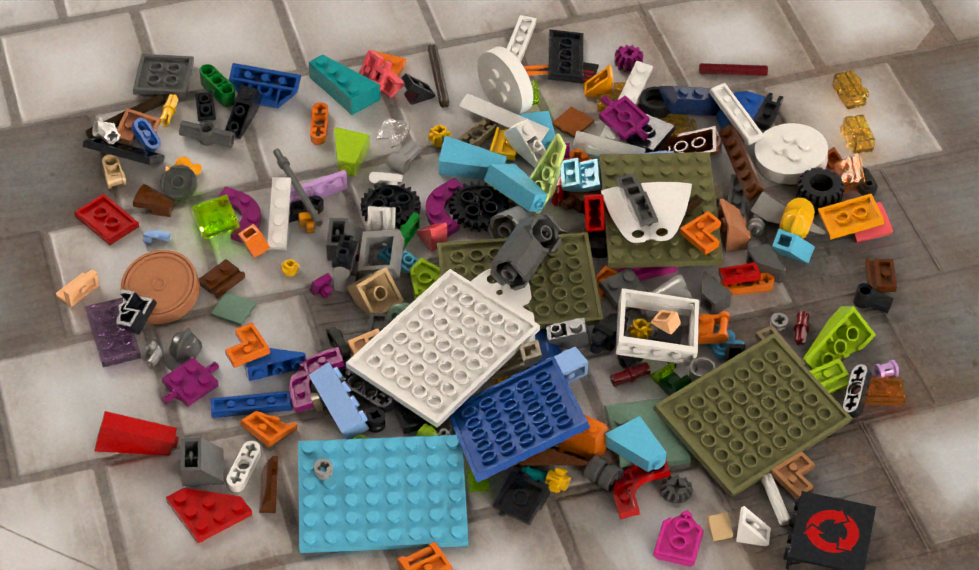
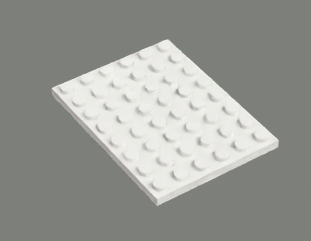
M449 269L346 362V367L438 428L520 350V345L526 344L540 331V325Z

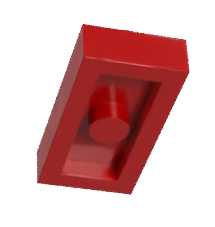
M756 263L718 268V275L723 285L761 280V273Z

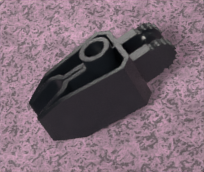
M618 313L609 314L594 326L592 331L594 335L590 345L592 353L599 354L604 349L611 352L616 346ZM626 316L624 323V336L627 329V323L629 320V318Z

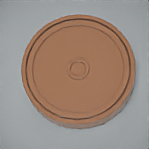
M156 250L138 257L129 265L121 280V290L135 291L139 296L153 298L157 304L146 323L160 325L176 321L192 309L199 296L200 281L193 264L187 257L171 250Z

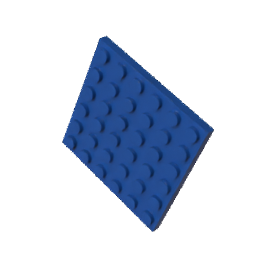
M554 356L469 397L449 416L477 483L590 428Z

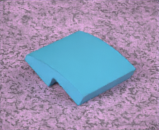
M578 158L564 160L561 167L562 189L572 192L601 190L598 159L579 162Z

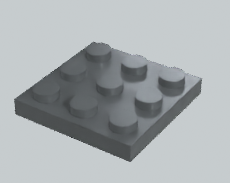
M141 54L133 86V94L152 96L175 94L177 97H187L194 65V56Z

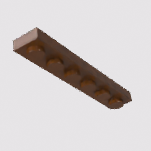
M730 123L719 132V135L745 197L751 201L764 191V187L741 135Z

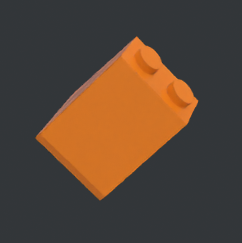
M584 414L590 428L559 443L560 452L570 451L588 459H592L595 455L603 457L608 450L604 445L605 434L610 431L606 424Z

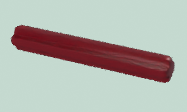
M700 63L699 73L767 76L768 66Z

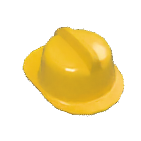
M805 198L791 200L785 207L779 228L804 239L814 219L815 211L811 202Z

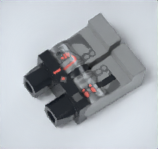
M342 235L332 261L335 291L349 293L347 287L356 282L359 275V261H356L355 258L359 241H354L352 235Z

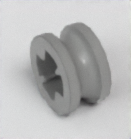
M752 218L748 223L747 230H750L752 236H761L764 232L765 223L759 218Z
M783 313L773 314L770 326L772 325L776 331L785 330L788 324L787 316Z
M319 459L314 464V473L318 479L327 480L332 476L333 466L328 459ZM325 467V469L327 468V471L322 472V469L320 470V468Z

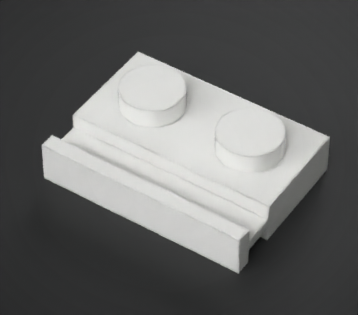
M368 206L367 231L395 230L396 207Z

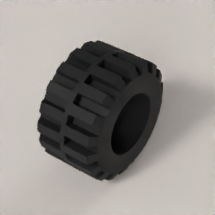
M811 168V170H806L800 175L796 198H805L810 201L814 207V215L817 216L819 208L842 202L844 181H842L840 176H837L836 172H831L830 169Z

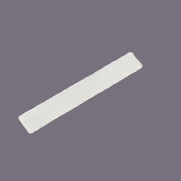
M466 94L459 105L508 128L527 119L470 94ZM529 120L540 141H542L549 128Z

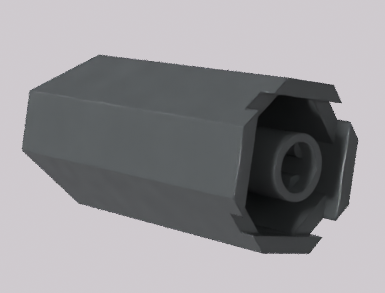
M536 214L521 219L491 262L492 269L490 274L500 285L509 284L511 289L515 291L525 288L545 256L555 252L561 243V236L558 237L560 225L550 214Z

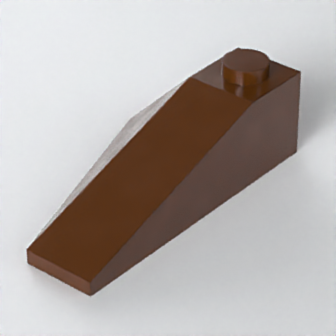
M716 126L672 135L658 151H674V153L710 152V156L722 153V140Z
M554 445L512 466L587 465L591 459L570 451L562 453L560 452V447Z

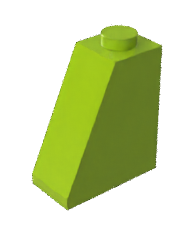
M335 127L334 141L338 172L345 170L347 175L356 177L370 148L369 134Z

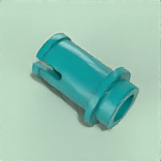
M530 465L523 466L522 472L528 474L530 479L545 482L547 471L531 468Z

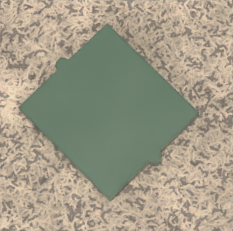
M226 292L221 300L217 301L211 316L242 326L247 317L251 316L250 313L256 306V302Z

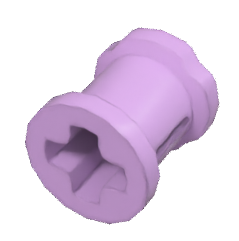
M890 360L889 363L882 365L875 364L873 367L874 375L878 381H883L884 378L890 376H899V367L895 360Z

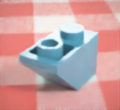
M781 229L778 230L772 245V250H775L777 254L805 264H809L815 246L798 235Z

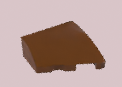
M146 184L139 188L133 200V207L151 209L152 215L170 217L175 206L174 200Z
M272 456L262 470L259 513H276L278 456Z

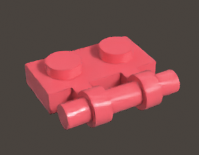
M368 50L359 74L380 84L381 92V90H384L387 76H390L392 63L386 61L383 66L382 63L385 58L373 50ZM380 72V73H381V74H380V77H379V79L377 80V79H376V78H377V75H378V73Z

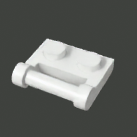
M374 171L369 174V180L372 183L385 180L389 185H398V182H402L403 174Z

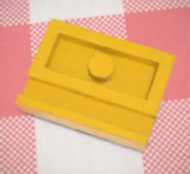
M497 127L490 151L507 156L506 160L515 161L517 152L511 147L503 133L508 129L500 130V127Z

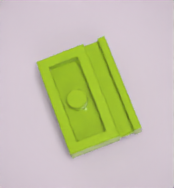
M839 358L810 370V373L830 394L848 387L849 374Z

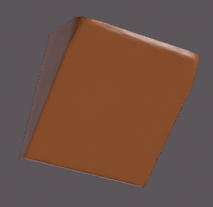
M835 147L828 150V162L826 165L827 168L832 170L844 162Z

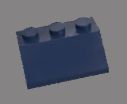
M659 86L658 88L670 114L716 116L720 110V107L709 93L711 88Z

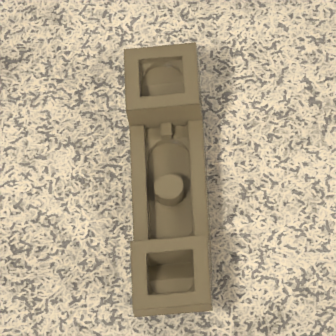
M535 340L520 345V351L513 355L487 381L518 373L539 361L543 357L539 341Z

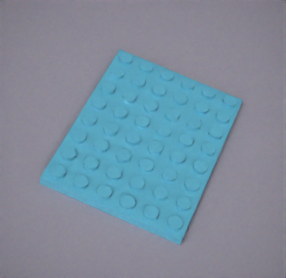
M457 435L298 441L300 553L426 548L432 542H436L438 547L468 546L463 449ZM319 459H328L332 463L333 474L327 480H320L315 476L314 464ZM325 467L320 468V470L322 469V472L327 471V468L325 469Z

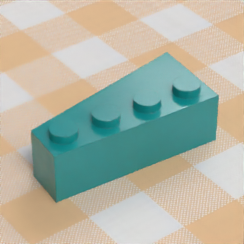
M325 55L309 61L310 78L351 115L380 100V84Z

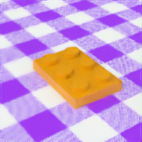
M872 194L818 209V214L830 240L884 224V218Z

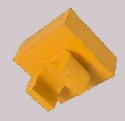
M308 212L299 213V226L306 227L307 234L314 233V225L316 224Z

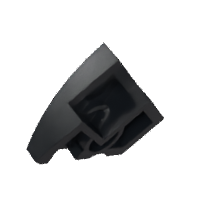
M122 289L120 295L123 299L122 304H119L118 307L119 315L116 324L128 332L139 335L157 302L153 298L139 296L135 291Z

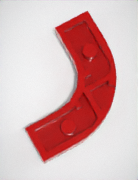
M667 461L661 468L653 469L649 472L637 465H633L624 471V475L619 481H616L613 490L615 506L620 519L640 515L635 493L644 483L671 476Z

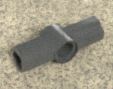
M182 120L180 124L179 135L200 140V143L204 146L218 144L232 148L234 144V132L215 128L211 122L197 124Z

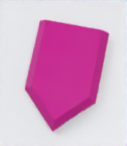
M689 510L682 512L677 517L668 518L662 522L653 553L656 559L688 567L695 565L704 530L695 522Z

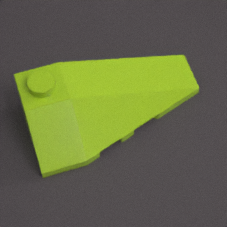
M841 306L827 321L804 356L803 361L813 370L838 358L840 360L847 358L855 351L865 348L876 334L854 306Z

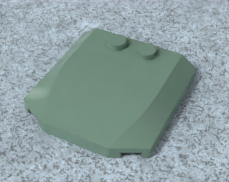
M665 398L604 405L607 424L610 425L611 430L640 416L667 452L666 461L668 466L690 464L692 453L653 410L654 405ZM616 453L618 467L622 468L623 472L635 465Z

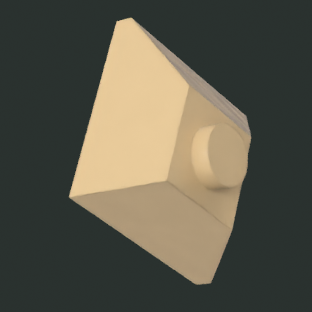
M387 267L369 274L347 287L355 304L369 317L370 312L385 313L392 305L404 301Z

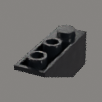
M240 86L225 128L226 131L234 132L235 138H242L258 111L262 100V95L258 89Z

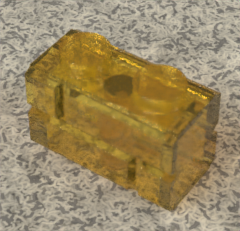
M853 70L845 71V73H836L832 86L845 107L853 109L856 106H865L869 92L866 87H863L861 78L856 76Z
M862 114L855 115V117H845L843 125L840 126V131L846 137L847 147L851 148L854 154L872 152L874 150L875 138L865 116Z

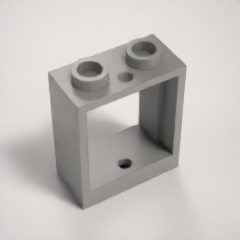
M399 229L363 232L358 272L362 278L387 267L392 279L400 278L405 239ZM392 246L390 265L368 266L370 248Z

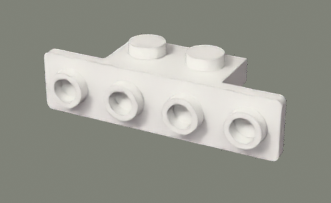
M576 131L573 143L574 149L585 151V153L590 154V158L598 160L600 154H640L646 151L645 148L581 131Z

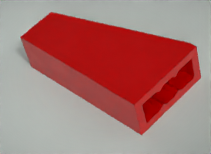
M105 411L94 451L170 456L172 448H177L179 437L176 436V427Z

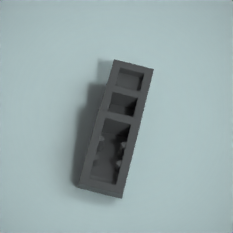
M635 174L616 177L621 194L638 225L642 227L657 223L658 218L647 192H644Z

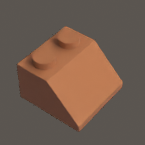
M719 199L718 220L721 221L719 229L725 252L748 249L751 233L750 230L746 229L745 217H742L738 208L724 199Z

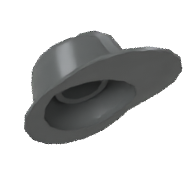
M188 328L186 331H180L172 337L171 344L163 358L167 368L175 370L192 357L196 359L202 349V342L192 333L191 329Z

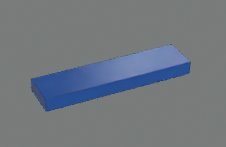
M290 391L210 398L212 418L250 415L255 411L262 413L292 411Z

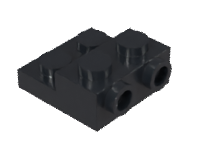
M512 470L492 506L494 509L530 526L536 513L542 509L551 492L548 484L541 480L534 481L525 472L519 471L517 473Z

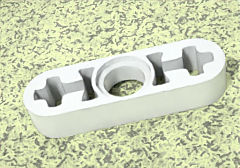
M248 441L243 444L226 478L227 488L231 492H241L246 487L261 456L259 443ZM241 464L249 465V467L244 470L238 468Z

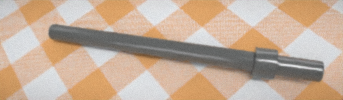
M275 149L273 154L277 159L278 166L284 170L288 178H291L292 186L316 226H321L323 221L290 168V162L287 157L283 156L280 149Z

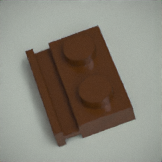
M866 258L867 283L877 292H896L897 284L893 259L869 260V258Z
M225 259L199 278L200 286L209 293H213L218 299L245 278V272L239 271L238 267Z

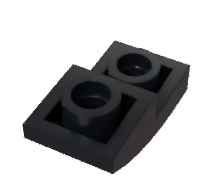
M213 92L196 93L198 121L216 120Z

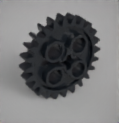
M471 181L470 186L464 183L463 188L458 186L457 191H453L449 201L450 214L453 215L452 219L457 220L458 224H464V229L470 226V231L477 228V231L480 232L481 228H484L487 232L491 218L509 209L508 198H505V195L497 189L495 190L494 187H488L486 182L484 185H481L480 181H478L477 185H474Z
M381 183V187L374 185V190L369 188L368 193H364L360 206L362 216H365V221H368V206L396 207L395 227L400 230L401 225L408 221L413 212L420 214L421 201L420 197L416 196V191H412L411 187L405 188V184L401 186L388 184L385 186L384 183Z

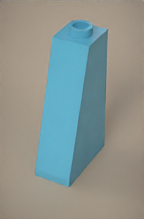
M445 136L438 161V174L484 180L490 164H506L507 156Z
M490 164L484 179L486 183L527 211H542L547 194L517 165Z

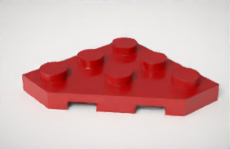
M182 488L166 497L168 505L197 543L252 515L251 508L241 496Z

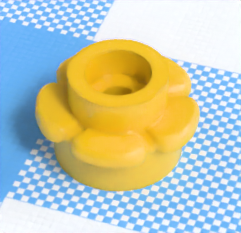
M288 259L281 264V271L285 276L292 277L298 273L300 265L295 260Z

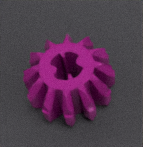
M626 44L625 47L620 46L616 50L614 63L618 70L623 69L624 73L626 71L631 72L636 61L643 63L644 55L639 47L634 48L633 45L628 46Z

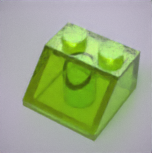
M227 194L191 206L192 216L204 240L240 228Z

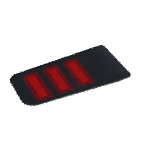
M583 62V83L596 74L599 64Z

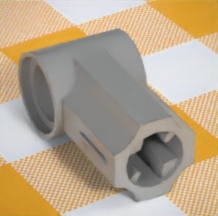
M413 140L407 142L398 152L390 154L387 166L403 174L406 173L413 159L421 152V147Z

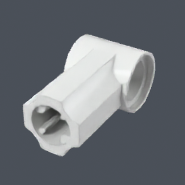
M94 122L92 130L94 137H100L109 144L119 141L120 134L115 128L114 123Z

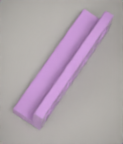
M343 170L301 184L308 197L320 196L323 198L347 189V173ZM294 187L291 188L290 203L301 200Z

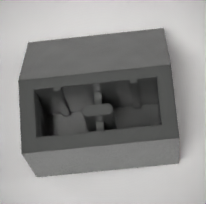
M329 218L326 244L327 261H333L339 239H341L343 234L352 235L354 241H359L355 256L356 261H359L362 235L365 230L348 218Z
M201 437L182 438L180 450L182 486L224 484V450Z

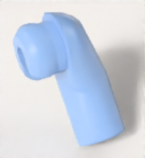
M160 230L146 231L143 233L142 241L146 244H152L153 239L169 242L171 233Z

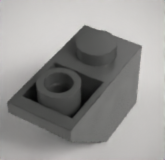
M769 243L748 249L747 264L756 263L760 273H770L774 276V282H783L784 274L786 273L783 263H780L776 251L772 250Z
M705 271L702 274L700 306L710 315H717L730 307L732 293Z
M584 317L546 326L548 342L566 349L573 347L582 349L591 345L590 334Z

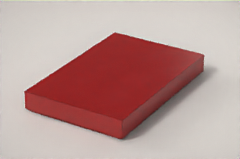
M102 194L74 212L77 219L108 245H112L139 227L138 221L105 194Z

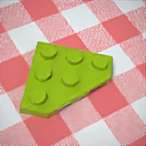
M420 258L410 268L415 300L440 278L439 267L423 258Z

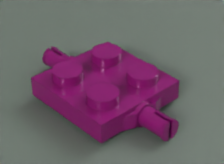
M606 95L601 98L600 101L607 108L599 114V119L620 139L624 141L634 134H637L642 140L648 137V134L642 130V127L649 123L650 118L627 96H623L613 102Z
M193 357L162 378V383L170 391L161 397L162 401L167 404L176 398L189 407L219 386V381L211 375L212 372L219 369L218 363L214 361L209 366L204 367Z

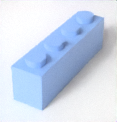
M576 347L564 350L562 353L554 356L568 384L588 375V361Z
M328 362L309 375L346 439H353L369 429L366 424L368 418L363 410H358L357 407L360 404L354 395L350 396L349 392L351 389L346 381H341L340 378L343 375L338 367L333 368Z

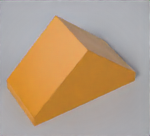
M608 65L583 83L584 96L603 97L606 95L607 97H612V66Z

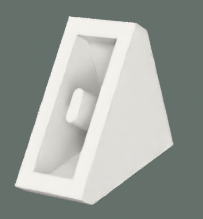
M745 506L741 507L736 542L768 546L771 528Z

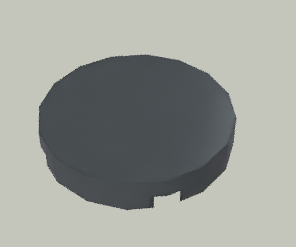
M184 165L170 167L167 172L163 173L160 180L163 193L174 201H184L190 198L198 186L195 173L188 166Z

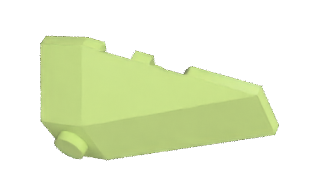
M560 134L555 135L530 176L547 194L544 207L556 191L566 151V144Z

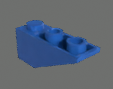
M270 348V354L243 365L248 380L252 381L298 370L300 368L299 365L306 360V355L304 352Z

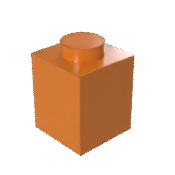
M254 224L238 233L244 246L254 258L262 255L270 248L261 231Z

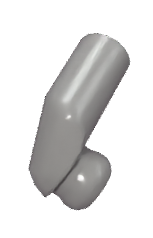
M149 340L145 345L150 355L146 364L148 367L154 368L162 357L163 352L154 340Z

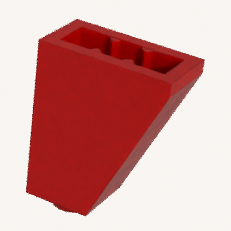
M603 194L584 195L586 231H605Z

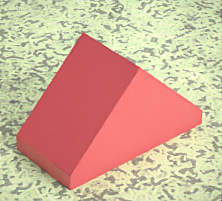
M446 222L432 224L416 232L418 237L431 251L437 249V243L447 242Z

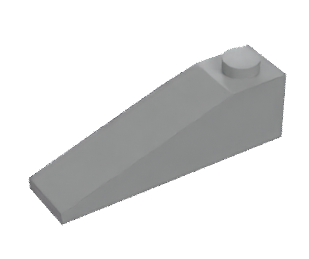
M762 192L751 211L754 213L753 217L780 224L787 204L768 192ZM812 221L809 231L823 235L827 233L825 229Z

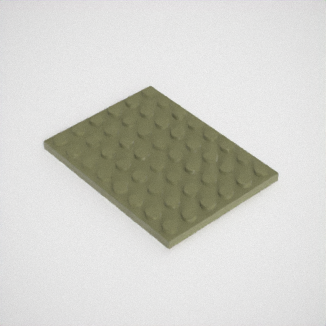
M710 152L600 154L602 190L617 187L616 177L634 173L637 181L640 183L692 184L690 198L695 194L702 198V203L684 216L676 234L671 239L666 241L646 240L640 243H632L622 235L612 220L604 202L608 268L723 266L719 228L711 232V234L720 241V245L706 255L680 234L681 227L707 211L718 219ZM635 230L632 233V236L635 238H641L644 235V232L641 230ZM668 230L664 231V232H663L662 234H660L659 236H665V235H667V234H668Z
M588 232L558 234V237L561 236V243L555 252L545 256L529 280L531 300L523 307L533 313L534 321L540 325V329H547V325L583 317L587 326L596 325L603 319ZM508 238L437 243L440 277L451 269L465 279L472 281L482 272L492 269L491 262ZM492 275L487 277L489 283H497ZM498 290V291L496 292V294H497V295H502V294H503V291H502V290Z
M775 333L655 404L653 408L730 498H733L761 480L764 475L771 473V469L797 453L805 452L849 424L852 420V417Z

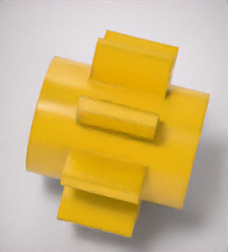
M436 125L430 128L428 140L432 141L433 146L442 147L444 137H451V131H447V127L443 125Z
M642 318L633 320L632 325H628L630 337L648 340V336H652L650 322Z
M556 467L555 470L551 469L548 472L545 483L550 485V491L554 493H560L561 490L566 491L571 477L566 475L568 470Z

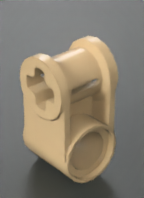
M110 154L105 155L102 159L107 188L111 189V187L121 184L123 186L127 185L118 157Z

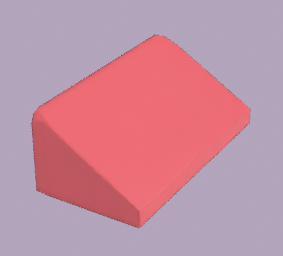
M391 71L390 76L386 78L385 87L382 91L392 98L405 83ZM379 72L378 75H377V78H376L377 80H378L379 77H380V74H381L380 72Z

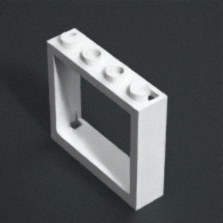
M622 288L618 303L616 354L690 365L692 360L696 359L698 353L699 300ZM625 307L652 311H676L679 315L689 316L688 346L624 336Z

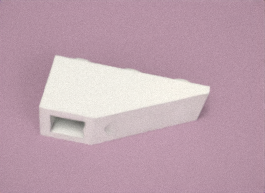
M526 119L503 133L511 147L536 168L546 149L529 120Z

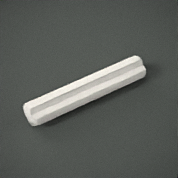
M768 473L762 477V484L781 526L789 525L791 520L772 474Z

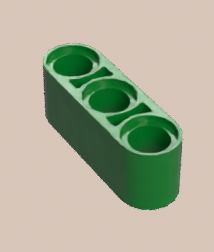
M202 65L199 68L201 85L208 92H213V97L222 106H233L236 100L234 85L213 65Z

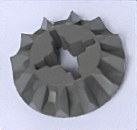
M679 475L676 477L669 476L667 479H663L660 485V493L665 500L671 503L686 502L693 494L692 482H688L686 477L680 478ZM675 485L679 486L677 493L674 490Z

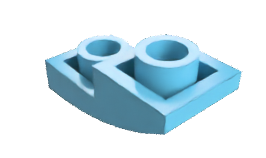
M392 246L383 247L376 258L386 265H390ZM407 250L403 251L400 272L409 274L410 268L419 259Z

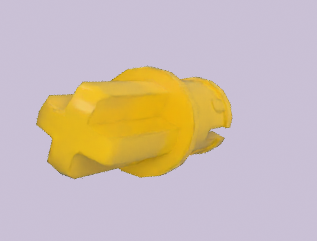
M170 94L166 104L162 107L160 124L164 120L162 126H169L172 115L176 113L175 107L178 98L175 94Z

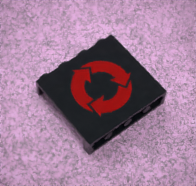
M802 491L800 499L796 498L794 511H797V515H792L790 527H794V530L789 531L787 543L791 545L790 548H785L783 560H787L786 569L789 570L792 560L836 570H865L876 506Z

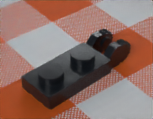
M768 93L753 120L759 129L768 130L772 127L784 99L783 96H779L777 101L774 102L772 101L773 93Z

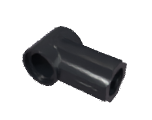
M861 283L857 286L853 303L859 308L872 307L889 313L894 298L874 291V288L868 283Z

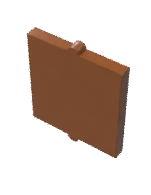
M570 107L554 120L552 124L561 130L562 133L575 138L576 131L583 132L594 123V119L585 115L584 112Z

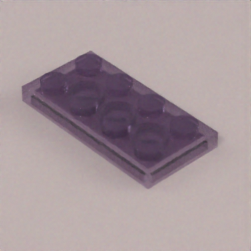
M123 298L85 306V312L102 367L141 358L135 334L124 330L116 324L119 315L118 307L119 304H122Z

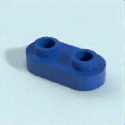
M137 118L131 126L132 132L145 150L155 152L161 145V141L150 123L144 118Z

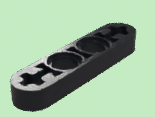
M347 367L338 368L343 376H347L348 381L344 377L340 379L342 382L346 381L351 389V394L372 407L383 409L385 413L394 409L395 401L393 397L384 393ZM362 382L360 387L352 388L354 383ZM369 391H376L375 395L371 397L366 396Z

